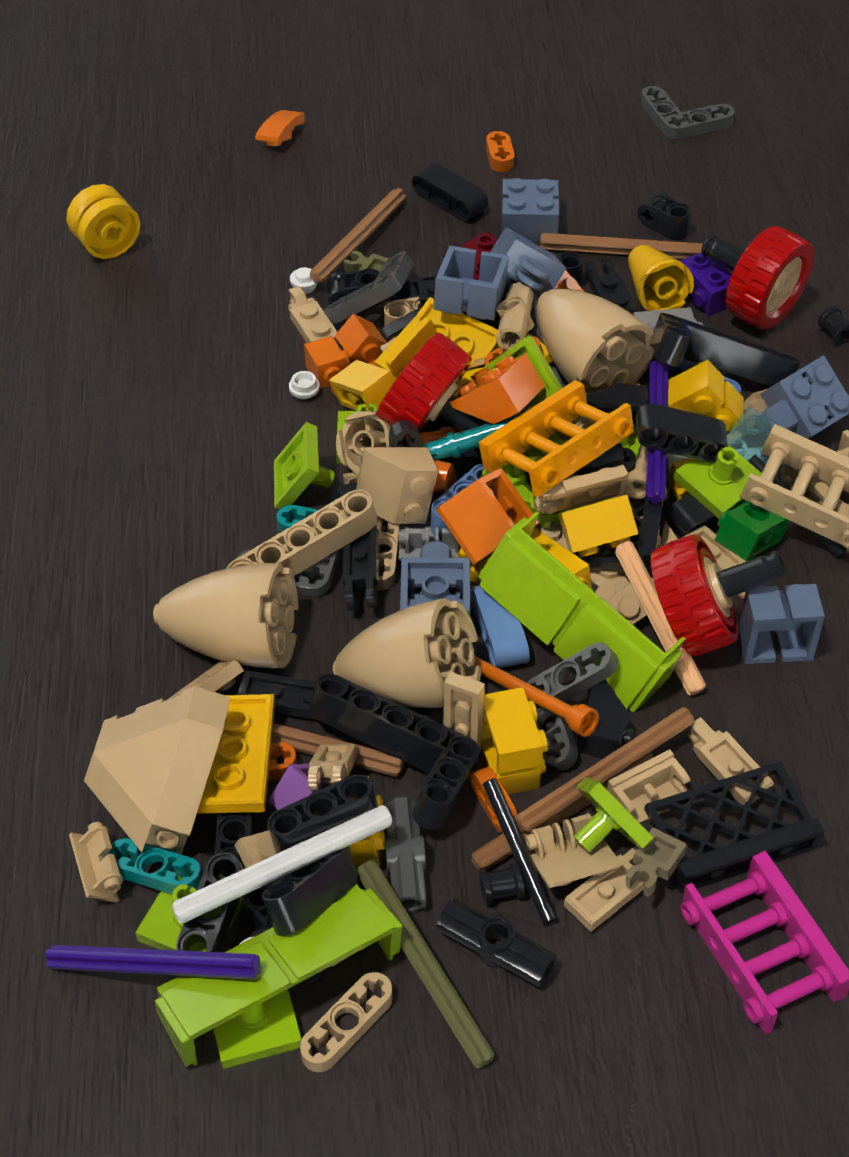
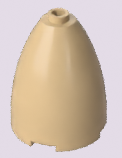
M552 289L544 292L539 297L536 310L543 342L555 366L569 384L574 380L583 383L585 394L588 395L616 383L635 384L643 375L654 353V349L651 347V335L654 333L633 314L602 297L571 289Z
M281 563L251 564L215 571L195 578L162 597L159 604H156L154 607V622L159 625L161 631L178 643L208 657L221 661L238 660L240 665L250 667L285 668L292 658L297 639L296 633H291L294 627V610H298L295 579L291 569L283 568Z
M445 598L432 600L399 610L363 630L337 655L333 663V673L404 707L443 708L444 682L450 671L462 676H470L480 682L481 667L475 666L472 642L478 641V637L468 612L459 601H449Z

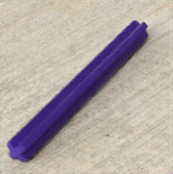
M659 360L651 361L649 364L648 404L667 406L668 364ZM647 448L646 499L651 501V504L657 505L658 502H664L666 499V452Z
M53 945L45 952L46 966L50 969L255 979L261 973L262 968L258 955L243 953Z

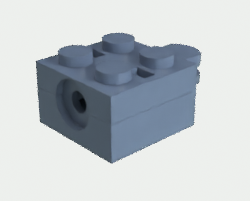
M505 227L490 252L509 256L507 283L512 284L513 281H516V283L520 282L523 285L540 291V295L554 289L566 270V267L555 255Z
M824 355L760 394L768 408L759 415L758 426L760 431L767 437L774 424L808 439L849 414V396Z
M438 541L424 544L420 551V558L401 557L400 610L420 603L445 598L449 601H459L470 616V558H452L449 546Z

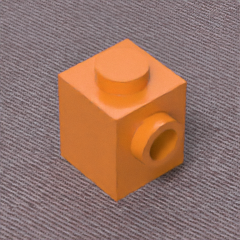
M354 313L335 335L351 362L359 360L369 363L377 359L381 354L380 346L387 343L372 322Z
M333 336L304 344L306 368L315 375L319 381L320 389L330 386L329 380L350 365L346 351L339 348Z

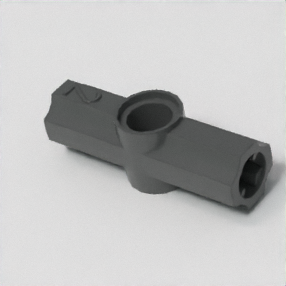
M396 797L391 802L385 803L393 820L390 827L386 828L385 852L387 873H390L391 887L407 913H417L418 910L426 907L427 901L423 870H426L424 838L420 836L419 825L412 816L416 801H412L408 797Z

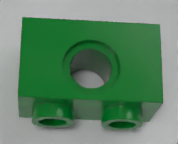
M745 500L733 510H726L722 514L717 524L720 528L714 540L743 560L748 561L780 542L790 520Z

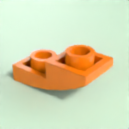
M280 110L274 113L255 134V140L266 141L267 146L282 145L283 141L292 138V130H295V126L305 123V113Z

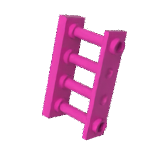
M766 851L752 856L747 879L702 898L693 883L685 886L680 905L684 919L689 925L695 926L743 1000L744 1010L748 1018L754 1024L758 1023L765 1035L773 1030L778 1015L777 1008L818 989L826 991L833 1003L847 997L849 992V969ZM753 893L761 896L768 910L724 930L712 914V911ZM774 924L783 928L790 939L789 942L745 962L732 944ZM796 956L804 959L812 974L770 994H765L754 977Z

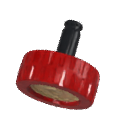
M772 226L762 231L745 251L725 240H719L716 235L707 237L701 248V253L704 257H710L713 262L733 272L726 292V307L728 311L745 323L760 330H768L774 327L790 312L808 282L814 263V248L811 243L779 226Z
M442 333L434 334L415 354L388 390L376 411V416L381 420H385L390 427L401 420H409L417 426L419 432L422 431L430 420L435 421L439 415L460 432L489 423L456 410L449 403L456 397L455 394L457 388H459L457 384L469 368L472 358L459 345Z
M689 535L656 548L651 554L652 576L662 609L676 639L686 638L682 648L691 656L715 651L734 643L738 639V622L732 596L770 583L775 578L786 576L784 562L777 551L771 552L768 556L762 555L721 570L712 551L699 535Z

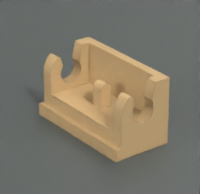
M669 749L609 780L607 790L642 825L649 821L644 810L645 804L688 791L684 784L690 782V778ZM670 809L660 811L658 814L661 815Z

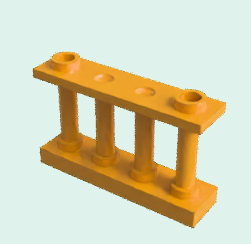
M574 380L479 441L483 467L491 473L510 463L530 474L533 495L539 497L633 434L631 405L625 403L610 414L587 404L584 384ZM583 416L596 423L587 429H583L571 422ZM558 431L572 439L563 445H559L547 438ZM533 447L547 453L546 456L537 462L522 454Z

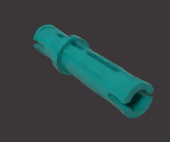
M513 415L496 424L488 423L457 434L449 432L447 437L422 444V447H428L434 461L450 456L457 458L463 452L478 448L479 441L515 418Z

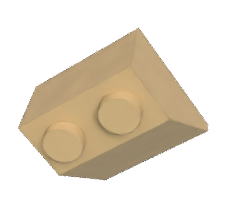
M364 447L356 490L367 491L371 495L376 515L393 524H426L438 469L428 447Z

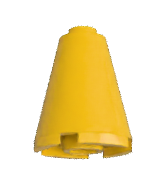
M648 245L637 246L630 252L628 264L638 300L643 308L647 311L681 308L686 303L684 299L688 293L692 294L694 289V277L690 269L683 262Z

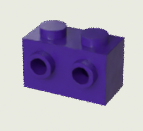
M702 253L679 260L690 269L694 277V289L692 294L688 293L694 304L700 307L707 316L727 310L726 292L732 273L725 267L713 262L710 257H704Z

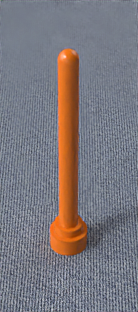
M474 656L475 666L481 667L482 676L509 690L523 687L528 700H533L537 705L564 718L571 731L587 737L596 729L599 722L597 710L585 704L571 706Z

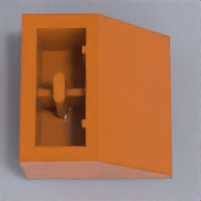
M526 353L515 359L512 355H508L495 364L496 368L489 370L488 367H484L471 376L472 380L457 388L459 394L449 403L456 410L496 424L519 413L545 385Z
M502 468L477 479L436 509L473 565L490 557L508 530L524 517L528 519L533 515Z

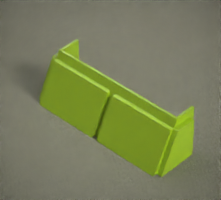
M535 512L528 519L524 517L505 533L478 576L482 580L480 587L546 645L552 643L555 646L554 652L563 660L592 644L604 643L608 645L618 656L619 663L614 674L608 677L606 681L625 708L634 713L669 679L683 655V652L679 649L686 638L682 637L666 653L662 651L531 538L539 516L538 512ZM601 656L600 658H598L599 664H598L597 666H599V665L602 664L601 658H602L603 656ZM586 665L582 666V668L587 673L588 671L584 668Z
M356 884L301 930L289 935H278L271 928L224 952L258 955L262 968L261 973L255 979L178 976L157 987L159 998L154 1000L157 1014L185 1067L191 1064L196 1066L198 1064L194 1039L375 942L379 943L388 960H392L393 955L400 952L402 924L370 888L364 891V889H360Z

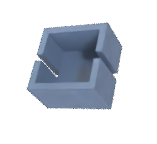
M503 179L502 232L507 227L526 239L540 242L542 233L558 234V180Z
M449 245L435 280L434 310L444 311L447 314H461L462 311H465L467 316L480 320H494L497 314L496 308L501 303L507 285L509 256L482 251L479 280H474L476 250Z
M816 584L785 585L784 590H779L778 586H759L745 591L738 625V638L744 664L776 662V654L770 631H775L782 662L811 661L814 659L825 618Z

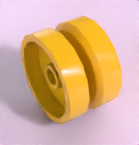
M105 184L92 185L82 190L73 198L67 209L66 221L69 230L94 257L101 259L115 258L125 253L135 243L139 235L141 223L137 212L114 187Z

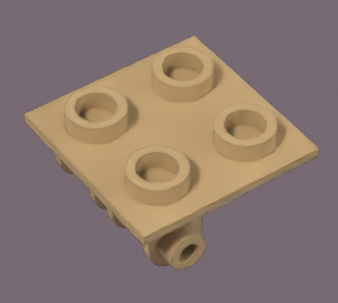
M589 813L572 818V826L568 819L563 820L564 835L559 824L556 822L552 824V827L548 825L533 829L531 834L525 836L526 847L534 866L549 888L565 886L572 881L591 875H601L608 870L622 866V863L604 839L589 853L573 837L593 817Z

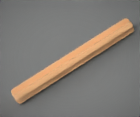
M631 541L624 542L616 547L615 554L667 652L678 640L667 621L655 585L634 544ZM681 646L679 650L683 652V655L676 665L675 671L687 694L690 696L696 695L704 690L706 683L692 656Z

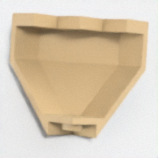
M193 686L183 690L181 695L164 701L162 698L136 708L132 714L121 718L114 716L104 720L84 782L141 852L146 843L179 854L182 853L186 840L190 836L221 738L230 697Z

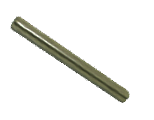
M369 860L357 868V873L365 889L370 888L402 924L401 948L470 1061L476 1068L489 1064L494 1057L492 1048L378 864L374 860Z

